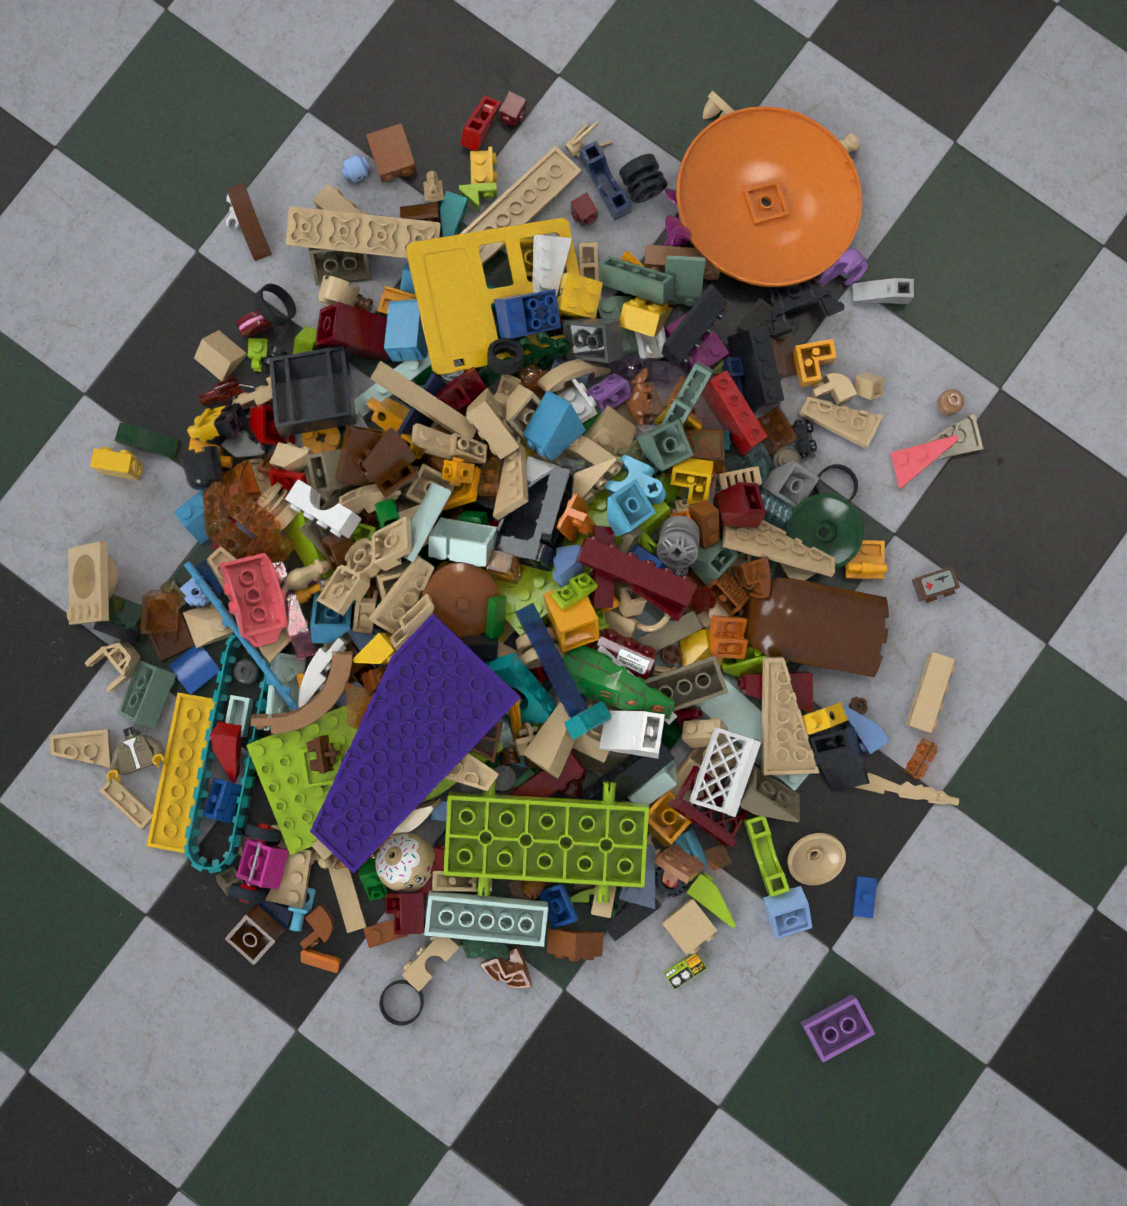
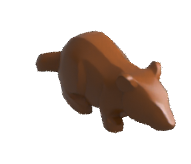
M644 368L631 381L634 388L628 404L630 413L637 419L639 428L643 432L649 430L652 407L649 395L653 394V387L651 385L647 387L646 384L649 376L647 368Z

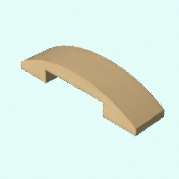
M575 359L550 370L537 381V385L546 392H555L564 389L566 381L586 374L596 378L610 373V369L601 362Z

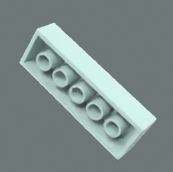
M430 890L424 935L544 947L548 902Z

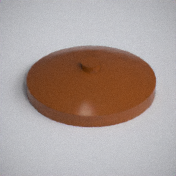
M452 562L439 567L431 574L425 589L421 591L420 599L425 594H429L434 604L433 613L459 638L479 636L485 632L488 597L499 596V592L492 577L481 567L469 563Z

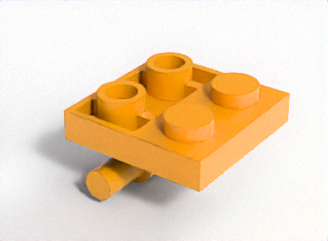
M863 540L859 552L845 565V579H885V572H887L885 541Z

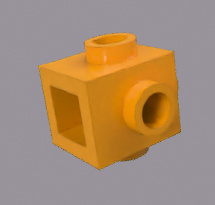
M453 457L452 460H444L442 479L449 481V485L461 486V483L472 484L475 464L464 462V458Z

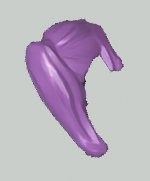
M849 248L833 266L820 274L817 280L824 287L839 274H850V277L844 281L845 285L848 286L865 274L868 269L867 259L858 250Z

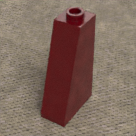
M807 671L789 672L798 708L803 711L813 712V673ZM740 673V678L737 682L740 693L762 699L763 673Z

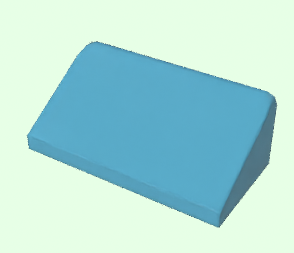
M693 829L680 834L673 842L674 845L680 846L689 855L697 857L705 864L704 867L709 864Z

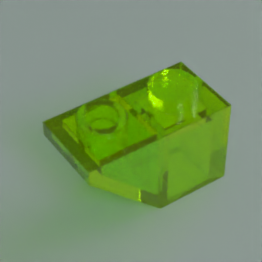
M662 472L661 476L656 475L655 479L662 483L666 491L664 502L671 507L681 487L670 485L671 478Z

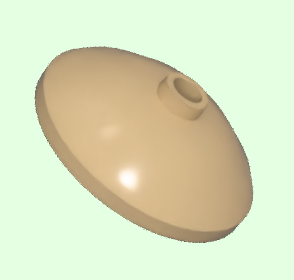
M814 833L803 837L794 844L789 852L787 864L791 875L800 883L820 885L831 881L841 872L845 865L846 852L842 843L836 837L826 833Z

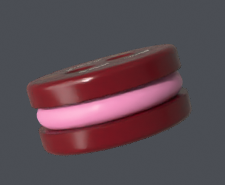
M258 310L252 311L236 321L242 337L245 338L264 332L274 325L268 322Z

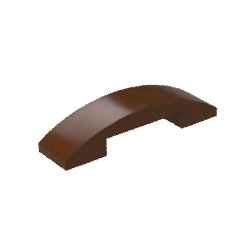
M245 183L226 189L254 261L272 255Z

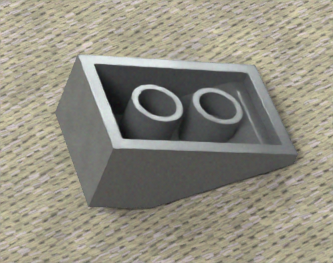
M620 319L562 320L564 338L568 339L570 343V350L566 354V358L610 363L623 358Z

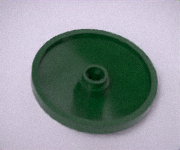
M818 494L800 502L790 514L786 526V536L794 540L798 538L802 540L801 544L809 548L815 547L834 557L835 569L846 565L856 556L864 538L863 521L857 509L846 499L833 494Z

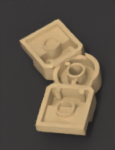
M405 516L374 532L371 537L372 540L363 538L355 542L345 556L347 565L337 567L317 598V601L344 616L353 600L361 601L370 587V579L380 569L387 571L401 564V557L412 552L411 520Z

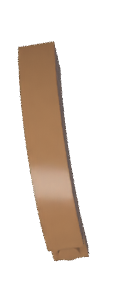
M332 651V664L328 678L322 689L308 703L285 713L252 714L251 726H256V729H267L268 726H271V734L303 728L319 719L336 703L347 684L352 665V651Z

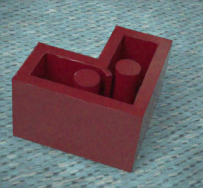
M423 893L386 894V914H394V934L424 933L426 920L423 911L425 907Z

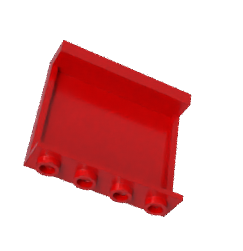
M727 370L708 382L702 396L723 430L729 431V439L742 458L757 449L758 446L756 444L768 436Z

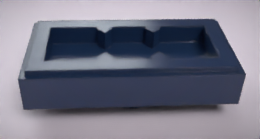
M266 899L263 902L254 903V906L258 904L284 929L288 928L293 912L288 910V907L275 902L265 901Z

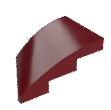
M472 367L444 386L434 396L466 417L467 407L487 388L475 367Z

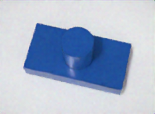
M856 876L853 916L873 918L877 888L876 878Z

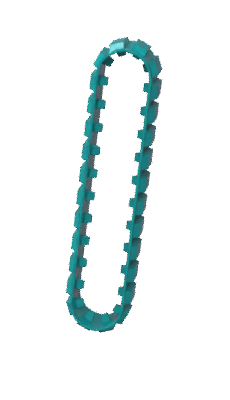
M233 634L226 641V651L222 652L221 656L222 671H218L216 680L219 683L218 691L214 690L212 702H215L214 710H210L208 721H211L210 729H206L204 739L207 741L206 748L202 749L201 760H203L202 767H199L196 778L199 779V784L194 788L193 799H195L194 806H191L189 813L191 823L186 827L185 838H187V844L184 846L186 858L189 857L192 862L191 866L200 872L208 869L209 873L223 871L226 868V864L229 866L233 865L240 855L237 851L243 845L244 834H241L242 828L246 827L248 815L245 814L246 808H250L252 796L249 793L250 789L254 788L256 777L253 776L254 769L256 768L249 753L248 758H245L244 761L246 765L244 778H241L240 784H242L240 797H237L236 801L238 803L237 814L233 816L232 820L235 824L233 834L229 836L228 840L231 843L229 852L225 851L223 855L225 860L221 864L219 859L212 860V865L206 863L207 859L203 856L200 857L198 854L200 851L199 846H197V837L201 833L199 827L201 817H204L205 797H208L209 794L207 788L209 778H212L213 774L211 772L213 759H216V754L212 749L210 733L212 729H215L218 721L224 720L223 709L225 701L228 700V695H226L228 684L232 681L230 674L232 664L236 661V657H234L235 650L242 644L237 636ZM264 675L263 682H260L259 686L262 689L260 699L256 701V707H258L257 714L266 713L269 686L266 684V675ZM254 726L252 739H249L248 744L262 739L261 733L265 730L256 729V726Z

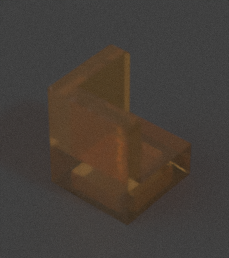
M723 844L704 851L713 871L732 863Z

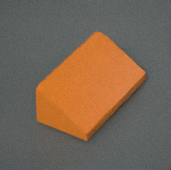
M309 948L301 951L302 963L338 973L342 962L341 958Z

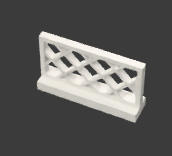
M714 727L689 802L736 817L761 742ZM719 733L725 734L727 742L718 745L716 741ZM739 739L744 740L742 748L736 751L733 742ZM729 745L733 753L724 758L721 749ZM718 752L721 760L712 764L710 760L711 755ZM735 757L737 761L736 766L729 770L726 761ZM723 764L726 772L717 776L714 768ZM711 770L714 779L705 783L704 775ZM729 776L730 784L723 788L720 780ZM717 782L720 791L711 795L708 787ZM705 789L708 797L702 801L696 800L698 793ZM722 794L724 798L722 807L716 806L713 799Z

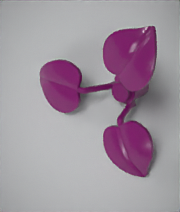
M666 188L665 193L668 199L677 205L676 190ZM668 215L665 225L667 236L669 237L664 242V246H685L692 237L690 230L680 222V217L677 219L674 216Z

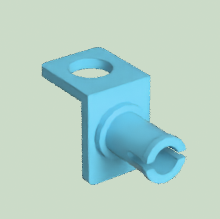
M308 887L307 892L310 895V899L303 908L288 907V910L293 912L290 930L302 931L304 916L312 911L316 892L314 888Z

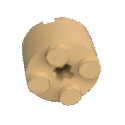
M324 275L317 298L322 303L321 305L325 307L336 302L354 307L360 287L354 285V288L349 286L348 281L333 276L328 278Z

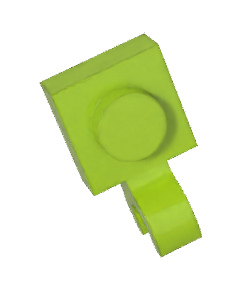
M248 339V358L252 359L251 368L254 369V372H262V359L268 357V339Z

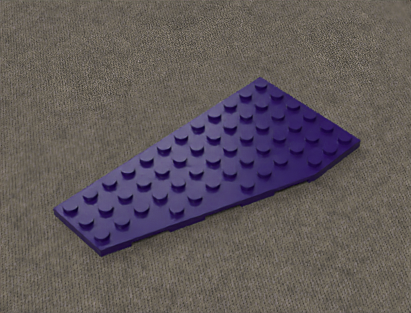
M434 613L390 658L384 675L368 705L357 733L310 830L352 873L358 870L521 698Z

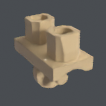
M529 722L524 723L523 729L518 730V735H524L525 737L510 741L511 747L515 746L518 756H523L522 753L527 748L528 743L536 736L533 733L538 732L537 726L531 727Z

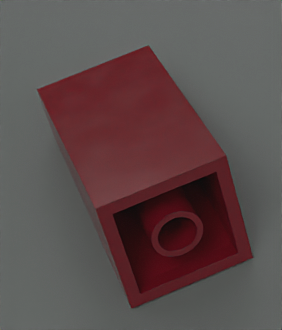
M336 302L320 309L315 346L330 348L344 345L348 354L380 361L389 360L391 358L384 350L387 318Z

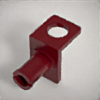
M700 706L689 709L683 708L673 712L677 715L676 720L682 731L684 721L702 719L703 711Z

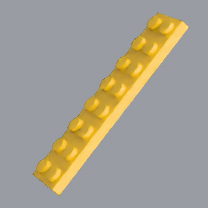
M177 693L165 752V758L168 760V763L165 764L163 762L146 845L148 847L185 853L184 846L187 844V838H185L186 827L191 823L189 813L191 806H194L195 799H193L194 788L199 784V779H196L199 767H202L203 760H201L202 749L206 748L207 741L204 739L206 729H210L211 721H208L210 710H214L215 702H212V698Z

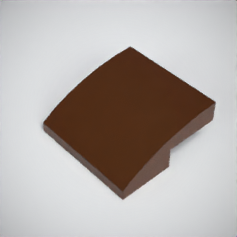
M780 406L757 418L768 436L756 444L764 459L799 438Z

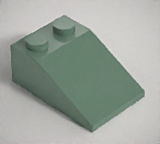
M667 255L664 273L674 276L673 297L666 302L668 305L685 304L686 306H694L702 292L705 258Z

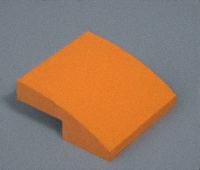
M712 615L710 624L711 656L715 655L716 658H745L748 640L744 638L747 624L746 618Z

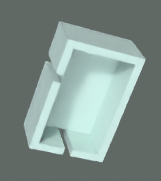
M440 518L429 534L428 556L435 557L438 560L449 558V560L455 562L469 563L478 567L486 566L493 555L498 527Z

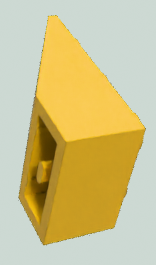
M636 297L623 304L620 316L621 327L655 337L661 331L673 308L669 307L668 303L664 305L656 304L653 301Z

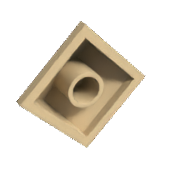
M218 330L201 340L194 359L220 381L224 382L248 354Z

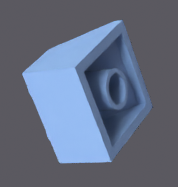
M801 886L790 888V891L773 897H764L766 912L775 940L813 928L809 904Z

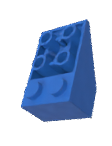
M556 289L494 299L500 338L512 339L561 328Z

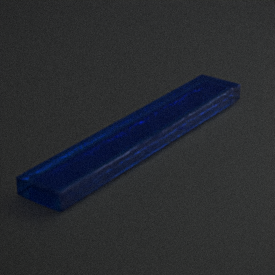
M530 603L515 611L568 717L572 718L588 709L534 603Z

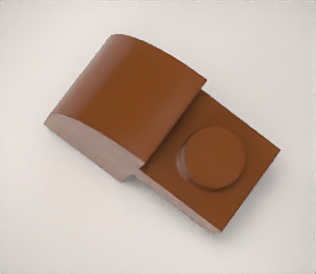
M321 904L305 917L315 931L299 943L303 949H306L308 946L312 949L320 942L319 937L325 943L334 932V918L326 906Z

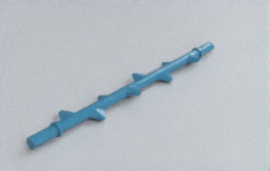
M191 561L184 564V567L195 580L194 582L199 585L204 595L208 597L222 616V625L231 628L246 648L248 654L252 656L264 672L266 684L275 687L287 703L288 708L290 707L291 710L299 708L296 703L297 701L290 695L291 688L283 686L256 648L246 638H241L237 623L226 610L222 601L218 599L203 579L204 577L200 575Z

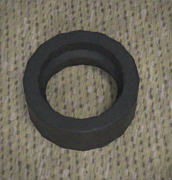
M509 338L495 340L488 347L487 364L490 369L499 374L516 373L524 364V348L520 343ZM499 353H510L516 356V358L512 360H502L497 358L495 355Z

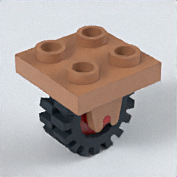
M672 844L657 855L653 862L659 866L655 870V883L659 884L656 888H661L662 894L667 892L666 896L668 897L671 895L672 897L679 896L689 888L692 883L691 880L703 870L705 864L697 857L686 853L680 846Z

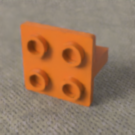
M574 493L573 497L568 501L567 508L563 516L559 518L557 529L571 543L574 542L579 532L586 536L589 534L593 535V526H597L588 516L590 508L578 494Z

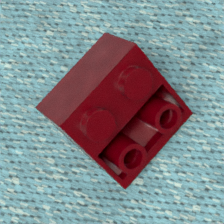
M739 482L716 493L714 496L722 526L758 528L766 514L758 483Z

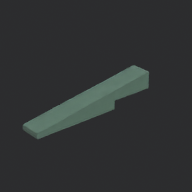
M699 361L694 364L660 426L679 419L683 428L715 370ZM646 457L643 463L652 467L655 470L654 475H656L659 469Z

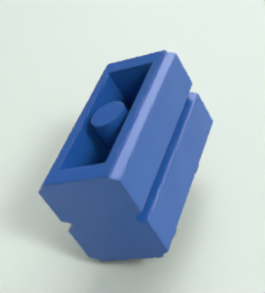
M215 778L203 816L231 823L233 816H235L237 797H240L242 785Z

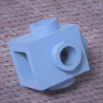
M192 577L180 590L186 595L184 599L190 606L204 607L210 600L204 595L202 589L194 582L195 580Z

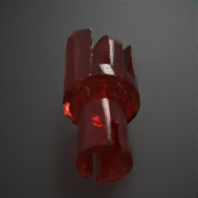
M233 376L214 384L212 390L199 394L198 397L201 404L205 406L215 400L223 402L242 394L237 377Z

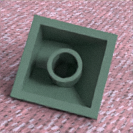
M679 419L637 437L643 454L661 471L694 455Z

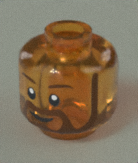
M531 364L519 370L516 378L521 380L520 385L530 391H534L540 388L537 385V381L544 376V373L540 367L536 368Z

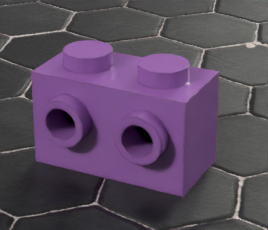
M616 373L609 375L606 379L587 390L586 393L588 397L592 396L597 404L595 407L601 413L607 405L613 409L632 396L628 381Z

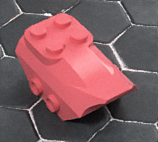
M266 553L219 563L225 581L223 584L224 593L229 595L231 601L228 603L231 614L235 615L241 638H246L254 647L277 642L282 629L288 626L284 602L286 601V594L284 589H280L279 582H281L279 572L275 571Z

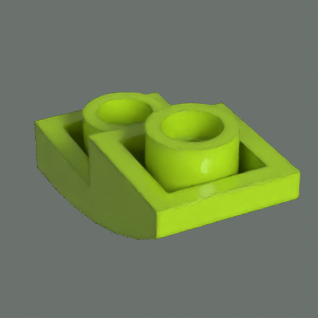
M585 572L571 578L568 585L553 591L551 597L564 610L588 596L598 585Z

